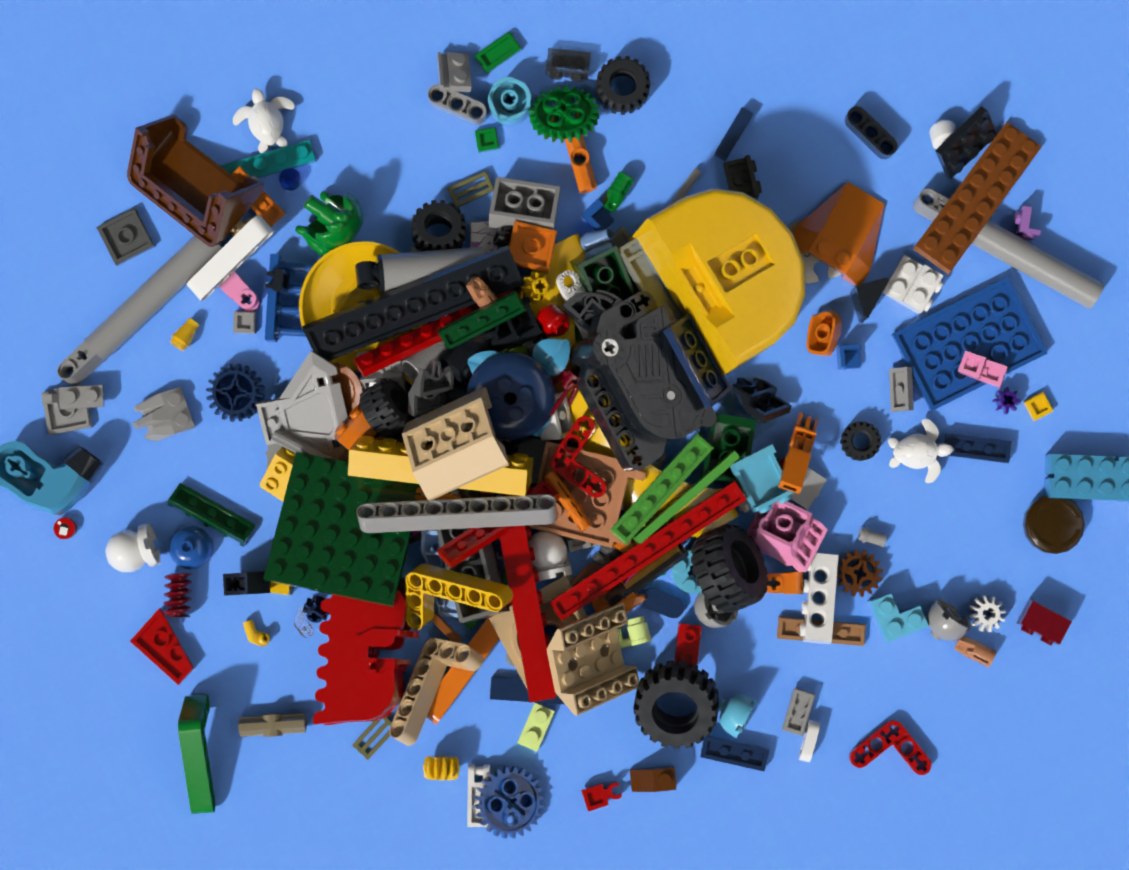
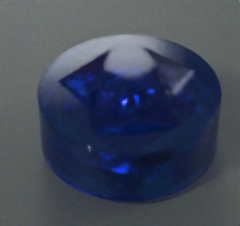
M287 168L280 173L279 182L283 189L293 191L300 186L301 177L296 169Z

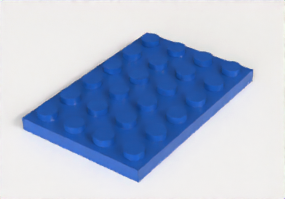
M1009 277L891 334L907 367H912V377L930 412L987 384L958 372L965 351L1008 366L1006 374L1048 354Z

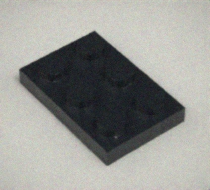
M981 106L935 150L945 175L950 179L960 173L964 166L974 159L987 144H990L997 135L989 112Z

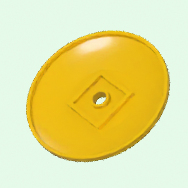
M366 241L344 244L327 252L312 266L302 284L299 296L301 326L357 305L362 300L367 301L382 295L379 294L378 287L370 290H362L357 287L355 265L362 261L376 262V255L400 252L387 245ZM427 323L329 362H339V364L347 365L348 368L355 372H360L354 362L358 352L371 351L404 334L427 325Z

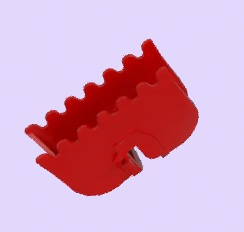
M398 588L394 607L337 595L324 599L321 602V609L324 612H328L331 618L328 621L322 622L319 630L322 634L328 635L329 641L318 647V654L327 658L328 663L325 666H320L316 674L319 679L326 681V686L315 692V699L324 703L325 708L323 711H318L314 714V725L324 724L326 726L352 722L379 721L389 717L399 707L403 697V671H406V667L410 666L411 661L378 658L379 649L397 650L404 645L405 639H419V632L410 631V627L406 622V594Z

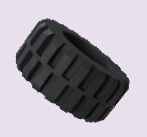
M724 524L708 531L695 540L691 549L693 554L691 556L692 570L697 578L698 586L702 589L701 592L712 605H716L718 610L728 613L736 612L761 601L768 589V571L764 564V557L761 556V550L754 543L752 536H749L747 531L740 528V526Z
M673 660L666 661V665H662V663L656 664L654 671L649 669L638 683L633 711L636 715L635 721L637 725L641 726L640 731L645 736L649 734V740L656 743L658 741L661 743V746L666 748L668 745L674 746L673 749H680L683 745L688 748L693 746V742L699 744L704 741V736L711 734L718 717L719 692L715 688L716 683L713 678L708 679L709 673L704 669L698 670V665L692 663L690 666L686 664V661L682 660L679 663H674ZM680 692L692 698L697 705V709L686 716H671L659 708L656 700L663 694Z

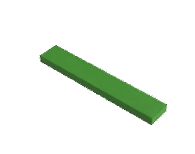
M697 433L609 531L627 545L714 447Z
M736 451L729 452L639 530L633 537L634 541L639 544L643 543L734 464L740 457Z

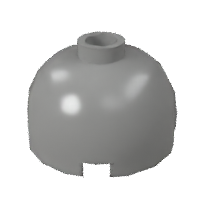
M702 592L698 593L695 599L694 609L698 620L710 628H723L730 625L737 618L738 611L728 613L718 610L716 605H712Z
M937 599L927 613V623L931 629L930 634L939 641L941 639L945 641L959 640L972 627L971 623L965 616L961 618L956 613L958 609L942 599L939 601Z

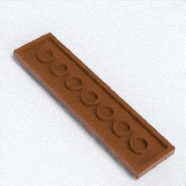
M1006 122L913 249L949 275L1042 146Z

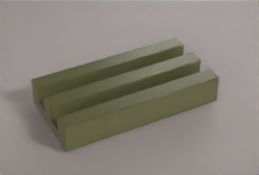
M485 170L448 187L447 190L455 207L459 208L492 193L494 187ZM485 178V181L477 185H474L466 190H463L457 194H454L453 192L479 179ZM484 186H489V188H486L478 193H475L465 199L457 201V199L460 197H463Z
M388 717L383 719L385 723L363 747L359 744L381 720L374 721L352 745L367 760L390 737L388 731L369 753L365 751L388 725L391 726L392 721Z

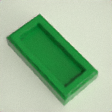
M509 31L474 56L485 73L488 74L522 51V48Z

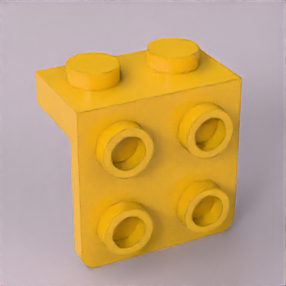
M284 447L275 454L260 482L262 489L281 501L284 500L296 454Z

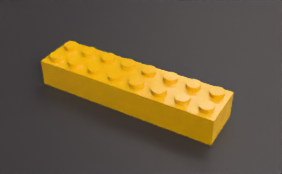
M362 436L349 449L348 476L419 484L412 473L404 443L396 442L392 438L375 440L372 436ZM433 443L427 444L425 450L431 449ZM523 453L507 455L510 465L468 483L459 489L526 496L532 481L533 458Z

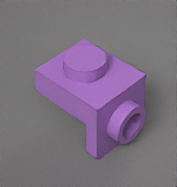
M1023 206L1019 211L1015 212L1014 224H1017L1015 235L1021 236L1024 240H1034V238L1041 235V230L1029 228L1032 207Z

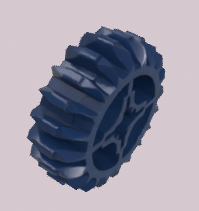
M228 364V371L224 367H220L222 374L219 375L214 372L213 375L217 378L216 381L211 379L208 381L213 385V388H206L207 392L212 393L206 399L208 401L214 400L209 407L211 409L218 407L214 414L218 416L222 413L221 418L223 420H226L230 415V422H234L236 416L240 422H243V414L248 419L252 418L249 411L257 414L258 411L254 407L259 402L258 398H265V394L259 393V391L265 389V386L257 385L262 381V378L257 377L254 379L257 372L253 370L249 373V366H245L242 370L241 364H237L234 370L233 365ZM234 376L230 386L220 388L226 379ZM241 376L249 380L252 391L242 388ZM238 387L237 390L244 394L236 395V397L234 398V396L228 392L235 391ZM219 394L228 396L229 404L231 405L230 410L222 405ZM251 398L244 408L237 410L242 399Z

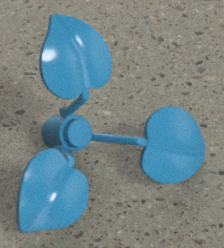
M544 339L538 342L533 349V358L538 360L548 370L550 376L560 374L565 369L570 357V341L568 339ZM488 350L471 356L468 359V365L472 374L484 360L500 353ZM550 419L546 423V425L537 433L533 434V436H541L542 432L549 424Z

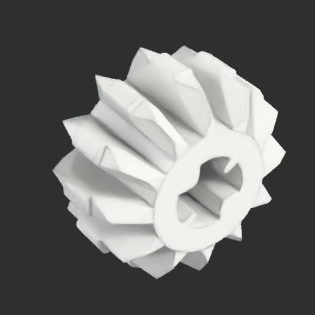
M982 595L981 601L977 598L974 599L976 607L969 606V609L973 610L974 614H969L968 618H975L971 625L977 626L979 624V631H984L986 627L987 632H992L993 626L996 629L1000 628V624L997 621L1005 622V618L1000 617V614L1006 613V610L999 609L1003 603L1002 601L995 603L996 597L991 596L988 600L986 595ZM990 609L988 612H991V616L984 618L986 615H983V611Z

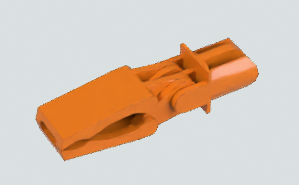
M799 413L797 416L794 431L790 438V448L784 460L778 485L779 488L797 494L801 492L819 421L818 418H815L811 429H809L812 416L807 415L803 426L800 427L804 413Z

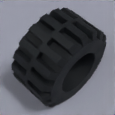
M617 56L616 60L613 61L611 58L608 60V64H603L601 71L597 75L596 93L600 103L604 104L605 109H611L614 114L621 112V115H625V112L631 114L634 113L635 109L639 110L642 107V104L647 100L650 90L649 73L645 71L643 63L640 65L638 64L639 60H630V56H626L625 59ZM624 75L633 79L636 88L633 93L621 96L612 91L610 83L615 77Z
M431 200V204L424 203L423 209L419 207L416 210V215L414 214L412 217V241L416 249L432 251L463 247V241L466 238L465 217L461 214V210L458 207L454 209L453 203L445 204V200H440V203H436V200ZM441 223L447 225L451 231L444 236L437 237L429 234L427 229L433 224Z
M383 378L360 394V407L365 419L373 430L383 438H393L404 430L407 422L415 419V416L408 414V395L390 378Z

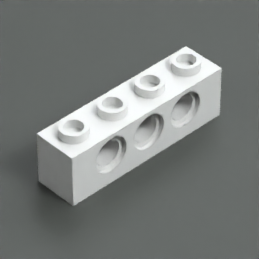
M816 553L807 570L808 580L804 579L803 583L806 601H802L801 614H805L804 623L800 624L799 632L800 636H803V642L828 645L832 643L838 555ZM820 571L824 573L825 581H817L815 572ZM820 593L824 598L823 603H816L813 600V594ZM812 615H819L822 619V624L819 626L814 625L811 621Z

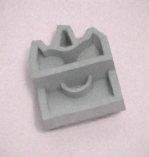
M181 387L158 393L133 407L136 412L142 413V417L133 422L132 425L136 429H148L145 439L157 442L195 428Z

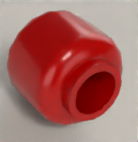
M556 304L542 307L537 317L540 328L548 336H562L569 328L570 320L568 314Z

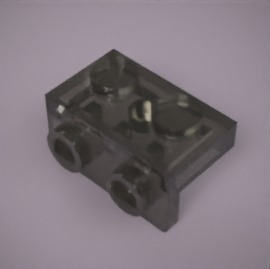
M548 48L545 74L554 80H561L562 77L571 78V81L574 82L588 80L591 53Z

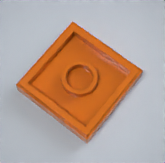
M515 220L509 248L516 266L548 274L557 230Z

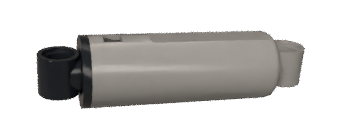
M484 247L379 254L376 255V262L362 261L355 265L357 287L362 290L378 287L379 294H385L487 254V251Z

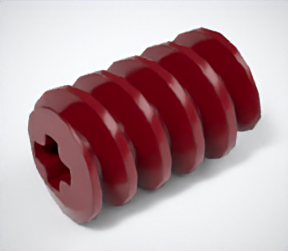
M171 573L164 576L165 579L170 580V583L164 584L165 588L170 589L169 592L164 593V596L170 598V600L163 602V605L169 607V609L163 611V614L169 617H191L185 614L186 611L191 610V607L185 605V603L192 601V598L186 596V594L192 592V589L186 587V585L192 584V581L186 577L193 575V573Z

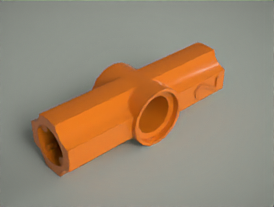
M580 135V140L575 137L572 138L571 143L568 139H565L579 193H589L596 190L597 184L583 135ZM577 156H583L586 161L582 164H577L574 159Z

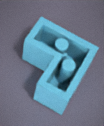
M886 593L867 601L884 642H891L928 627L921 606L915 605L899 612L892 593Z

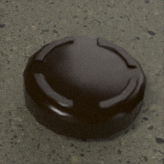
M1048 495L1042 496L1033 501L1024 513L1023 529L1025 537L1033 547L1041 552L1049 554L1068 552L1079 543L1083 536L1085 527L1083 513L1076 502L1071 499L1048 498Z

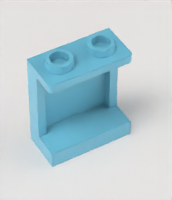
M773 444L736 461L730 466L752 512L760 511L761 514L772 509L771 504L777 501L782 504L792 499L790 495L794 493L778 487L782 470L774 456L776 450Z

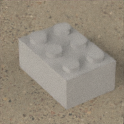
M496 177L489 212V227L503 229L507 226L513 229L514 221L516 220L554 230L559 205L560 186Z

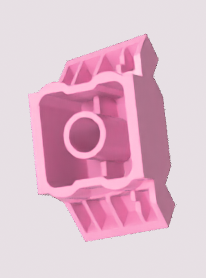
M777 501L771 504V510L762 514L760 511H757L747 530V534L752 536L754 543L760 548V552L763 555H769L779 560L785 566H793L798 572H807L828 529L820 521L812 518V513L788 501L782 504Z

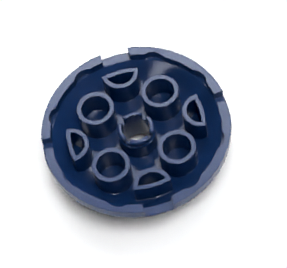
M503 352L484 360L473 372L467 388V394L483 387L487 388L492 405L488 412L495 436L504 440L524 439L537 433L549 421L551 417L550 412L556 401L555 387L548 370L535 358L519 352ZM512 392L516 395L517 400L515 402H508L505 394Z

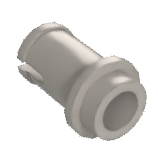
M867 526L860 528L858 540H861V543L868 542L884 547L887 534L870 530Z

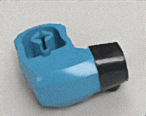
M12 441L0 446V486L7 489L27 505L53 515L61 516L84 496L90 484L94 482L104 466V463L88 450L78 445L63 460V464L56 466L40 458L25 443Z

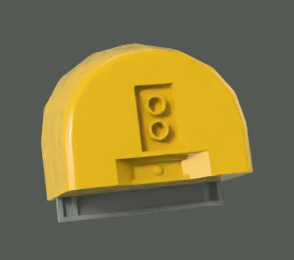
M712 188L686 196L647 218L628 240L629 243L618 248L622 261L639 291L649 292L658 307L668 305L676 320L687 313L691 314L724 375L774 345L795 325L806 297L805 263L793 233L770 207L743 192Z

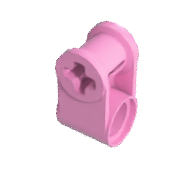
M235 272L219 286L246 312H254L258 309L260 305L258 296ZM247 297L252 301L251 304L246 303L245 299Z

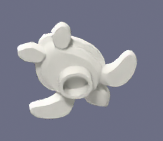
M255 88L252 92V100L255 105L253 107H241L233 116V124L237 126L242 121L248 119L250 131L260 141L258 150L261 154L268 150L269 145L273 146L276 143L280 147H286L288 145L287 140L281 136L284 120L279 109L293 110L295 108L294 103L290 99L280 96L275 97L268 103L264 93L260 89Z
M923 419L922 425L925 428L926 435L912 434L900 442L895 438L888 439L889 446L894 448V457L891 458L889 467L895 468L900 463L912 469L928 467L925 482L932 483L937 479L941 471V466L936 459L937 456H948L954 451V448L946 443L936 444L935 441L939 435L937 426L931 420Z

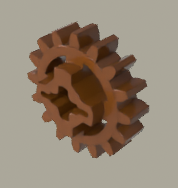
M854 550L853 555L849 552L845 553L847 559L839 558L842 565L837 568V570H840L837 578H840L841 581L837 585L845 586L843 589L844 593L851 590V596H855L858 592L860 597H864V591L872 594V587L879 588L876 581H882L883 579L878 576V573L883 572V569H877L880 561H873L874 554L867 557L866 550H863L861 555H859L858 550ZM858 558L855 565L847 566L850 561ZM867 562L871 565L873 573L869 572L866 567ZM861 568L860 571L864 573L863 577H858L857 579L854 570ZM845 574L850 577L851 585L846 581ZM870 580L868 585L860 588L862 582Z

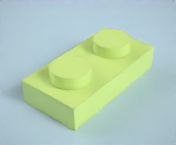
M534 703L517 743L537 752L555 711Z

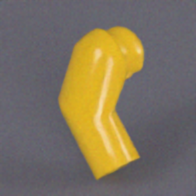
M253 619L243 622L247 639L250 643L260 647L268 645L270 636L267 633L256 630Z

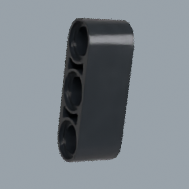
M854 106L850 108L844 119L845 125L877 157L884 160L891 158L897 150V141L862 107ZM850 115H859L860 122H853ZM866 129H873L876 136H867ZM881 144L890 145L891 152H884Z

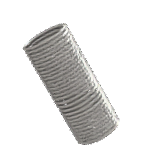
M443 341L438 342L402 361V368L406 375L415 381L419 372L426 370L430 360L441 362L440 356L448 349Z

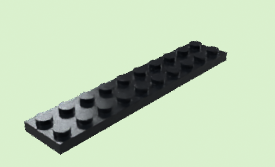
M507 245L303 325L302 328L313 352L327 361H331L476 304L466 287L473 277H479L495 296L522 286L524 283L510 248Z

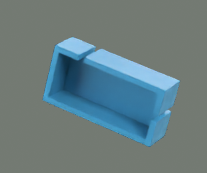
M1069 454L1045 455V475L1054 474V478L1045 479L1044 496L1048 495V498L1129 502V457Z

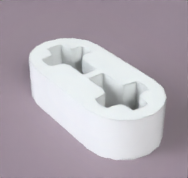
M808 720L798 760L810 763L820 729V722Z

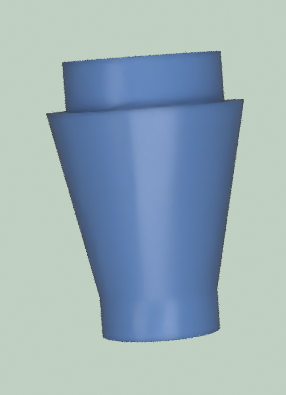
M610 228L585 232L584 236L580 239L581 246L588 252L606 242L612 241L614 234Z

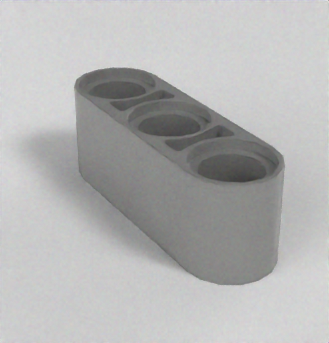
M438 84L429 88L427 93L428 99L434 108L474 125H481L486 121V107L481 102L458 92L449 91V89L439 91ZM436 92L443 94V98L439 101L432 99L433 94ZM461 101L463 103L462 108H452L453 102ZM475 109H480L483 112L479 118L473 117L471 113Z

